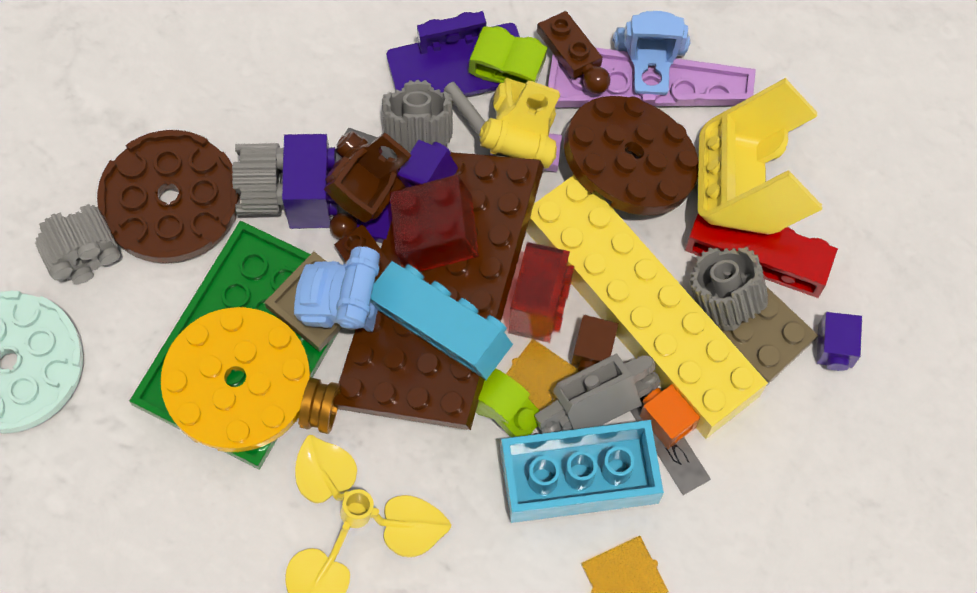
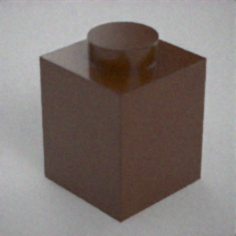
M583 315L571 366L578 368L580 372L610 357L619 323Z

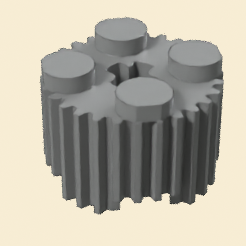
M409 80L408 83L404 84V88L401 91L395 90V93L383 94L384 133L388 134L409 153L418 140L431 145L433 142H438L445 147L446 142H450L453 134L452 95L445 91L440 93L439 89L434 90L427 80L423 82Z
M278 143L235 144V152L240 155V162H233L232 166L233 189H236V193H240L241 204H235L237 215L281 214V209H284L282 201L284 148H280Z
M90 204L82 206L80 207L82 213L78 211L73 215L72 213L69 214L67 217L62 216L61 212L52 214L50 218L44 219L45 222L39 224L42 233L38 234L39 237L36 238L35 244L49 275L54 280L72 279L74 284L84 283L93 277V270H97L100 266L112 264L119 259L120 253L103 215L95 205L90 206Z
M710 247L708 252L703 251L702 256L696 257L697 266L693 267L694 272H691L692 278H690L695 302L716 325L719 324L722 330H735L741 325L742 321L747 323L748 318L754 319V314H760L761 310H764L768 305V293L762 266L760 265L758 255H755L753 250L749 251L748 247L738 248V251L735 248L731 251L725 248L723 252L718 248L712 249Z

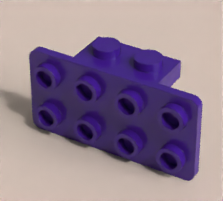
M464 12L453 18L429 20L424 24L417 25L418 43L389 49L386 56L395 90L401 91L404 88V84L408 83L409 80L413 82L416 80L420 82L427 80L434 90L439 89L440 93L444 92V88L449 83L455 82L466 97L496 90L500 83L483 80L469 73L470 57L482 28L486 27L487 24L484 12ZM514 23L496 25L506 29L514 37H520L517 26Z

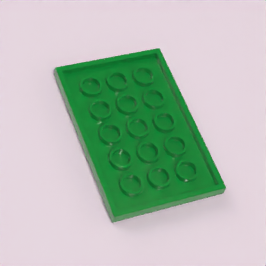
M240 220L129 400L131 405L179 429L165 406L161 391L163 362L176 337L198 318L225 308H252L277 317L266 308L264 302L311 254ZM295 332L305 349L311 378L316 373L337 334L319 352ZM231 370L226 379L227 385L231 387L242 385L246 380V374L242 371ZM277 439L254 450L225 453L260 470Z

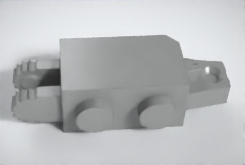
M616 353L558 382L553 390L556 401L535 414V420L542 434L598 427L641 406L640 398L660 386L659 376L656 372H653L656 367L654 359L651 356L642 355L641 357L638 356L637 359L634 358L624 363Z

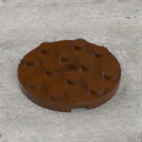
M605 96L591 100L577 110L566 129L564 152L572 173L588 192L593 194L596 191L612 201L610 206L615 209L636 215L667 213L685 201L697 182L698 156L691 139L687 135L686 129L665 112L642 101L638 97ZM628 147V151H631L635 153L637 156L641 157L637 159L632 154L627 153L625 149Z
M163 130L148 133L126 144L127 149L119 154L114 161L110 160L106 165L98 185L97 205L115 242L123 250L137 258L157 263H174L192 259L214 247L233 225L237 215L235 204L240 203V193H236V189H233L232 184L233 165L224 152H221L207 138L182 130ZM174 189L178 191L177 198L171 201L170 204L160 200V196L165 190Z

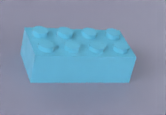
M651 420L501 439V458L511 523L659 504L664 491Z

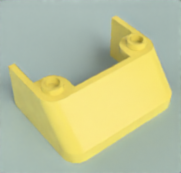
M786 78L713 117L701 129L699 134L698 214L709 224L762 234H774L822 210V204L789 170L766 181L765 163L779 158L785 152L788 144V132L817 117V111Z

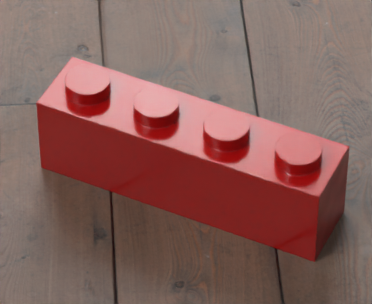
M697 214L685 251L702 256V252H708L710 247L712 249L718 248L721 252L725 248H728L729 251L735 248L738 251V248L748 247L749 251L753 250L754 254L758 255L765 280L819 298L826 286L838 248L830 246L823 239L807 238L796 234L789 227L774 234H762L711 225L699 214Z

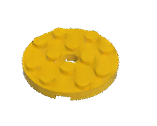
M246 307L225 308L198 318L188 325L171 344L164 359L161 372L162 397L175 424L186 436L196 443L199 442L223 452L250 451L275 441L297 421L304 391L311 378L310 366L300 339L282 320L257 309ZM231 370L242 371L246 374V380L242 385L238 387L227 385L226 379Z

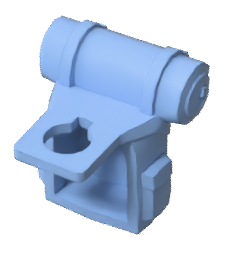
M646 11L639 15H633L631 21L627 22L625 27H617L612 40L615 49L628 52L633 63L634 92L637 94L655 95L668 94L670 66L677 56H685L691 44L688 26L684 24V18L663 11ZM648 66H655V71L660 74L661 82L659 84L650 86L642 80V74L648 71Z
M355 247L351 250L346 264L341 265L335 261L306 264L296 288L294 302L295 317L304 325L311 327L331 328L334 323H337L343 328H364L368 332H373L378 309L371 303L370 299L375 277L379 273L380 254L368 247Z

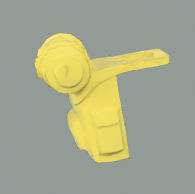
M506 78L503 83L498 85L493 97L496 119L489 118L480 130V147L490 149V153L495 155L500 153L513 158L541 160L544 168H549L556 159V141L549 137V132L556 116L555 105L560 97V92L533 81H527L525 84Z

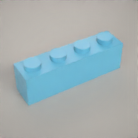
M391 261L374 283L370 299L371 303L378 311L487 380L513 345L504 333L507 327L491 315L486 319L478 315L479 310L466 299L461 298L457 302L450 297L451 292L440 283L433 281L430 285L425 282L423 274L411 265L407 264L403 268Z

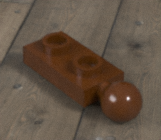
M567 11L537 24V33L572 79L584 74V86L593 94H601L609 88L611 82L610 74L606 69L600 67L603 57Z
M348 213L336 214L330 221L329 229L333 237L339 240L334 245L345 261L349 259L351 250L355 247H368L380 254L379 273L375 277V283L390 264V261L363 224L357 227L356 219Z

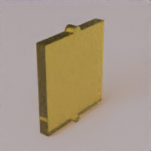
M532 339L518 358L512 359V367L506 374L531 394L528 397L529 400L541 411L556 401L553 390L557 383L579 371L554 352Z
M641 536L581 563L593 588L591 593L669 592L657 569L658 561L652 560Z

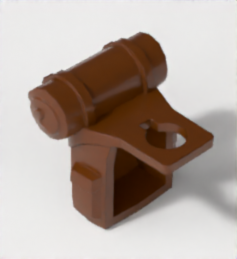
M354 131L341 136L335 152L342 158L334 164L325 178L327 184L324 190L343 210L366 223L370 219H376L389 204L391 198L399 195L405 189V185L397 176L400 167L410 159L411 154L386 133L381 134L370 144H368L366 138L360 137ZM381 146L391 148L396 153L397 158L388 157L386 159L382 155Z

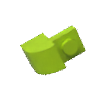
M495 368L488 379L484 381L478 398L479 402L476 413L494 419L512 438L531 435L538 426L535 414L540 412V410L529 400L528 397L531 394L523 386Z

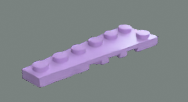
M596 48L603 57L600 67L606 69L611 78L610 86L605 92L601 94L589 92L583 83L584 74L572 79L554 54L552 55L548 87L560 92V97L555 107H582L591 100L605 96H634L653 106H735L753 96L756 69L676 58L669 69V91L667 95L637 94L634 92V66L628 52ZM648 66V71L642 74V80L647 85L654 86L661 82V76L655 71V66Z

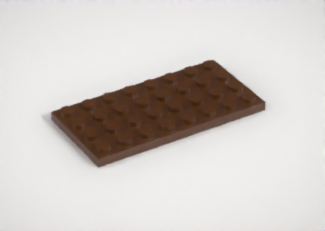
M451 152L450 156L458 167L455 173L458 175L451 187L445 189L437 203L411 193L405 187L399 195L386 239L383 240L381 250L390 262L393 261L403 268L409 264L417 269L425 277L423 280L430 285L433 281L443 285L451 292L450 297L457 302L461 298L469 301L479 310L478 315L485 319L491 315L501 322L544 166L541 160ZM377 311L373 332H368L364 328L355 329L339 380L341 392L336 395L333 404L339 410L471 430L479 402L478 398L485 379L382 312Z

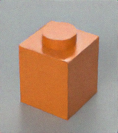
M672 384L663 391L660 388H656L642 401L644 406L640 414L643 421L651 420L653 433L667 449L693 431L700 420V416Z

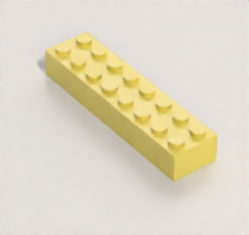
M573 175L534 203L526 232L601 319L619 323L616 336L636 359L642 355L651 356L654 359L656 367L653 372H656L659 376L660 387L664 390L672 384L700 416L696 429L705 439L761 396L768 382L596 191L593 194L588 192Z

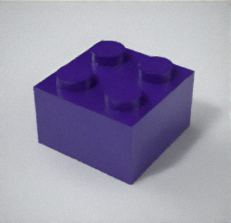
M284 134L282 201L290 229L329 228L332 216L338 214V204L324 190L327 184L325 178L336 163L335 147H329L327 134Z

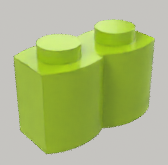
M499 26L483 27L469 60V73L490 82L503 83L506 78L525 84L527 81L537 83L546 60L548 47L533 37H514L506 29Z

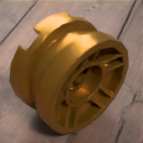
M309 379L301 402L299 428L310 429L311 427H316L321 433L329 434L331 432L338 410L333 404L334 398L337 394H340L341 384L330 382L327 385L322 384L321 379Z

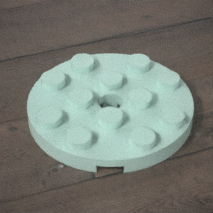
M20 291L0 292V360L9 353L17 355V362L13 366L14 369L0 368L1 434L15 433L33 428L55 415L67 403L75 391L83 366L82 343L75 326L65 312L47 298L22 294Z

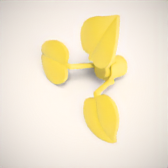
M308 435L299 450L296 460L295 479L300 493L313 503H323L331 496L337 501H343L340 517L344 524L329 557L321 550L313 548L300 551L293 556L285 574L287 592L346 593L350 582V572L345 565L334 561L350 528H361L369 522L370 518H373L380 526H386L383 535L385 544L395 554L402 557H416L429 551L449 532L451 523L440 510L430 503L407 495L390 499L386 503L384 510L386 519H383L379 514V509L373 508L374 502L368 492L361 489L348 491L354 485L357 475V466L352 456L339 446L322 441L313 435Z

